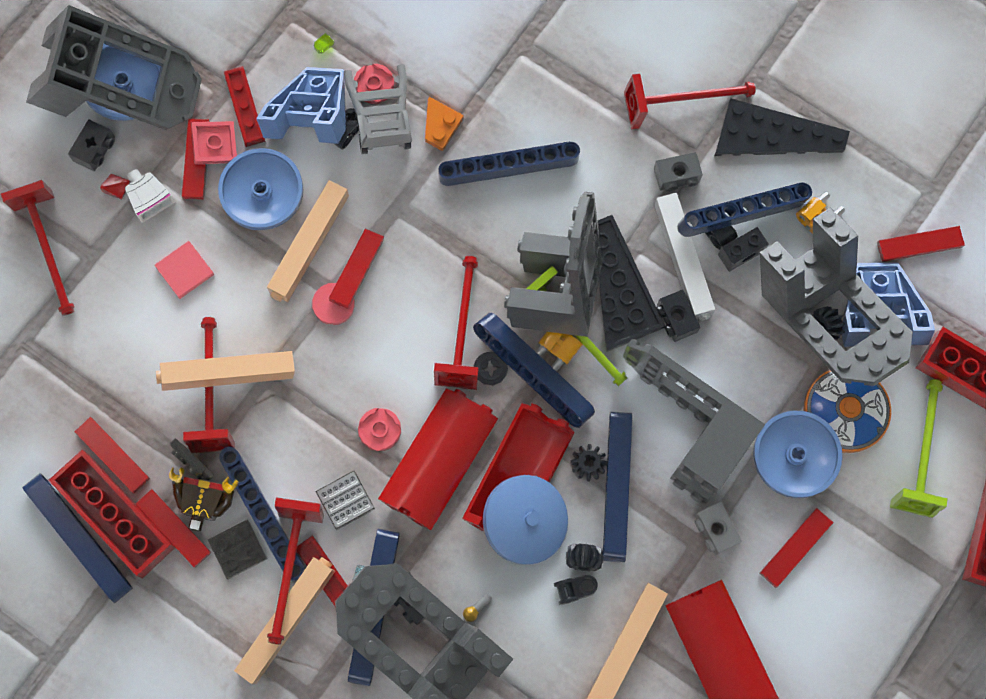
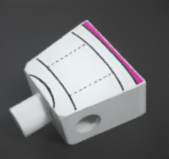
M136 169L127 175L131 183L125 187V190L141 223L175 203L171 193L150 172L142 176Z

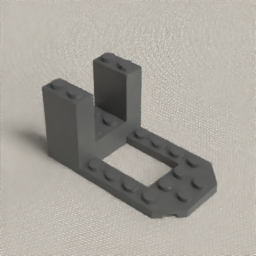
M70 5L46 27L41 46L51 50L46 70L31 83L26 103L67 117L85 101H89L163 130H168L193 117L202 79L198 71L195 72L188 53ZM103 44L161 66L152 101L94 79Z
M584 192L579 198L578 206L573 208L572 220L574 224L569 226L568 237L524 232L522 240L518 241L517 251L520 253V264H523L524 272L543 274L553 266L558 271L556 276L566 277L565 283L560 285V293L511 287L510 293L505 296L504 308H507V318L510 319L511 327L588 336L603 264L594 192Z
M830 207L813 218V248L802 256L794 259L778 241L760 252L761 293L767 302L842 383L861 382L864 385L875 386L909 363L913 332L857 276L858 234ZM839 290L878 330L847 351L808 312L809 309Z
M631 339L623 354L626 363L632 366L645 383L655 385L659 388L658 391L662 395L675 399L679 407L685 410L688 408L699 421L709 423L670 477L673 480L674 486L680 490L686 489L691 493L690 496L699 503L703 501L706 504L713 494H716L721 489L765 424L655 347L648 344L642 347L639 346V341ZM680 382L682 385L685 386V389H683L676 383ZM696 394L704 399L703 402L695 397Z
M397 563L365 566L335 601L337 634L412 699H466L488 671L499 678L513 661L510 655L480 629L463 621ZM399 597L404 599L449 638L448 642L421 674L370 632Z

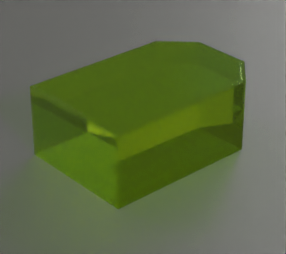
M326 33L314 42V48L318 53H324L334 45V41Z

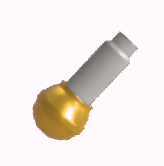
M487 594L473 606L465 608L463 611L464 619L468 622L475 621L479 612L490 603L492 597Z

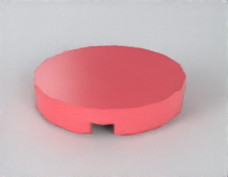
M380 64L363 66L354 77V80L358 82L357 92L394 89V78L391 71ZM387 99L371 100L364 102L370 104H379L381 102L386 101Z
M328 283L321 286L315 292L312 299V308L316 317L325 324H342L352 316L354 311V299L349 309L329 301V296L336 283Z
M373 408L360 419L358 435L362 443L369 449L386 451L399 441L401 424L398 417L392 411L383 408Z

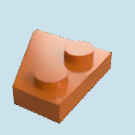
M429 97L425 142L444 151L464 119V115Z

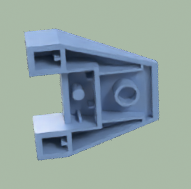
M307 67L273 97L258 115L257 122L263 138L283 139L290 126L312 127L315 129L319 142L338 144L346 130L344 69Z
M857 263V276L913 332L911 345H929L935 332L931 312L899 263ZM847 300L842 321L845 323L842 327L845 331L842 334L844 347H853L869 337L870 329L876 328Z

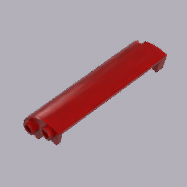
M446 388L378 497V500L389 508L404 514L416 524L432 530L498 420L492 414L493 410L485 404L480 406L468 399L467 395L459 389L452 391Z
M521 403L462 519L477 529L484 531L483 511L486 501L494 488L506 479L521 475H532L550 483L575 433L569 427V423L561 418L557 420L548 418L542 412L543 409L536 404L531 403L529 406Z
M722 580L665 605L709 699H779Z

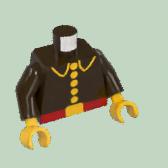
M172 467L169 472V478L173 480V495L181 513L191 517L188 529L201 531L204 519L215 521L217 517H221L231 507L234 489L239 484L237 480L233 482L232 486L228 483L229 477L222 484L184 477L183 480L181 478L185 472L184 468L181 467L179 470L180 475H176L174 467Z

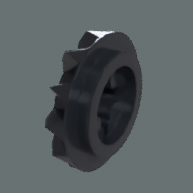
M494 352L481 354L474 363V367H478V380L484 385L494 386L501 383L507 375L508 365ZM489 361H491L493 367L498 368L493 371L492 377L488 371L484 370L488 368Z

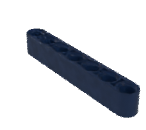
M569 141L445 161L438 168L439 181L442 185L453 186L571 167L577 164L579 160L580 147L577 143ZM571 151L575 156L569 157L565 153ZM553 155L555 158L553 160H548L545 158V156ZM532 158L534 162L527 163L525 159ZM507 161H511L514 163V165L508 167L504 163ZM490 164L494 168L491 170H487L484 168V166ZM465 168L473 169L471 173H465L463 170ZM445 171H450L453 173L449 177L443 175Z
M800 182L686 213L680 220L677 229L682 236L691 237L799 208L812 196V188L807 183Z
M488 313L474 324L473 330L477 337L573 427L580 428L594 415L595 410L591 403L496 314Z
M610 412L603 561H626L632 413Z
M226 447L219 454L220 462L232 483L236 480L239 473L245 472L247 474L246 479L239 482L236 490L280 568L284 571L286 557L281 558L279 551L282 547H288L289 538L242 456L235 448ZM229 454H236V459L233 463H226V457ZM250 491H257L256 499L248 501L247 494ZM262 509L268 510L267 517L259 520L257 517L258 512ZM277 528L279 530L278 536L270 539L268 537L269 530ZM296 552L294 566H299L301 572L297 577H291L292 582H297L306 569Z
M41 473L22 487L113 603L119 601L133 589L109 556Z
M377 529L370 566L395 563L400 537L399 532ZM384 616L370 631L379 639ZM353 648L348 682L370 686L374 665Z

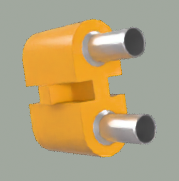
M824 192L819 198L813 197L796 213L799 222L805 227H810L809 231L812 234L813 218L826 211L824 202L830 198L828 192ZM840 206L835 212L841 216L845 209Z
M546 332L538 342L540 347L536 353L541 357L546 350L552 353L557 360L551 367L558 371L563 363L568 365L583 344L569 334Z

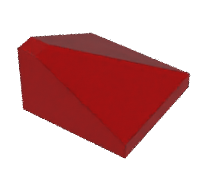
M110 174L102 183L100 189L103 193L122 200L126 192L125 187L131 181Z

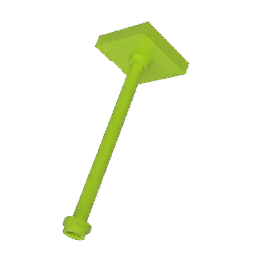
M551 266L526 289L547 291L546 286L553 281L558 271ZM575 335L615 379L612 382L613 384L616 383L619 387L628 378L625 372L621 374L588 337Z
M936 379L929 380L926 385V389L929 390L916 490L903 488L890 502V508L931 518L945 509L948 498L924 493L938 392L943 390L942 382Z

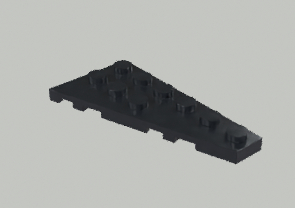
M730 98L714 156H722V154H733V156H740L741 154L774 155L797 152V154H805L806 152L843 153L846 149L850 131Z
M613 215L598 220L603 261L599 278L606 352L629 343L631 339L637 340L665 327Z

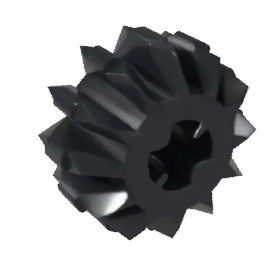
M826 306L813 311L812 316L835 341L840 338V335L845 333L842 328L845 323L841 320L843 315H838V309Z
M588 444L587 451L583 446H580V453L573 452L572 455L576 459L571 460L570 464L576 466L572 469L573 473L580 471L578 479H582L583 475H586V481L590 482L591 475L595 480H598V473H605L603 467L607 466L608 462L601 460L606 456L605 453L598 455L600 447L597 446L592 451V445ZM587 458H589V461L591 459L594 461L592 467L584 465Z
M579 543L568 546L565 559L569 568L590 572L602 568L604 556L603 550L599 546Z

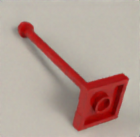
M632 74L624 90L631 130L640 128L648 113L647 105L741 94L751 97L756 93L755 84L745 82L744 86L645 97L640 74Z
M39 180L1 193L3 202L14 212L26 207L28 208L61 304L58 310L62 316L73 313L75 306L68 301L36 207L37 203L55 198L53 191L43 180Z
M465 256L462 261V265L465 267L454 362L453 365L434 364V385L477 390L478 367L462 366L473 270L478 267L476 257Z
M204 317L201 327L204 328L205 359L213 358V329L217 327V322L213 317ZM214 386L205 387V430L183 432V441L191 453L218 452L226 447L235 448V441L228 429L214 430Z
M276 497L274 506L278 516L293 520L272 633L267 634L268 643L281 645L282 640H284L281 631L301 524L303 521L323 523L324 513L319 503Z

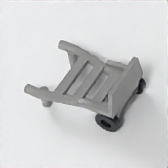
M404 64L397 65L398 76L395 77L394 89L357 92L358 82L353 80L352 71H344L345 85L357 114L361 155L368 154V150L376 147L399 145V147L403 146L404 150L411 149L412 137L407 110H405L407 76ZM398 98V103L392 105L363 108L361 101ZM397 113L396 120L369 123L367 119L369 116ZM394 129H396V131L373 133V132H376V131H385V130H394Z

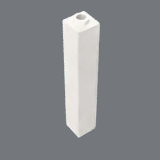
M673 193L658 197L654 206L681 289H683L696 319L699 321L711 318L715 307L692 237L682 236L677 229L678 223L684 217L678 195Z

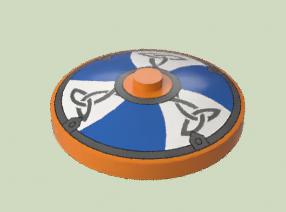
M829 370L812 383L804 399L803 411L821 417L834 429L840 440L842 453H856L870 448L884 436L890 424L891 404L888 394L880 382L875 386L864 385L861 382L842 383Z

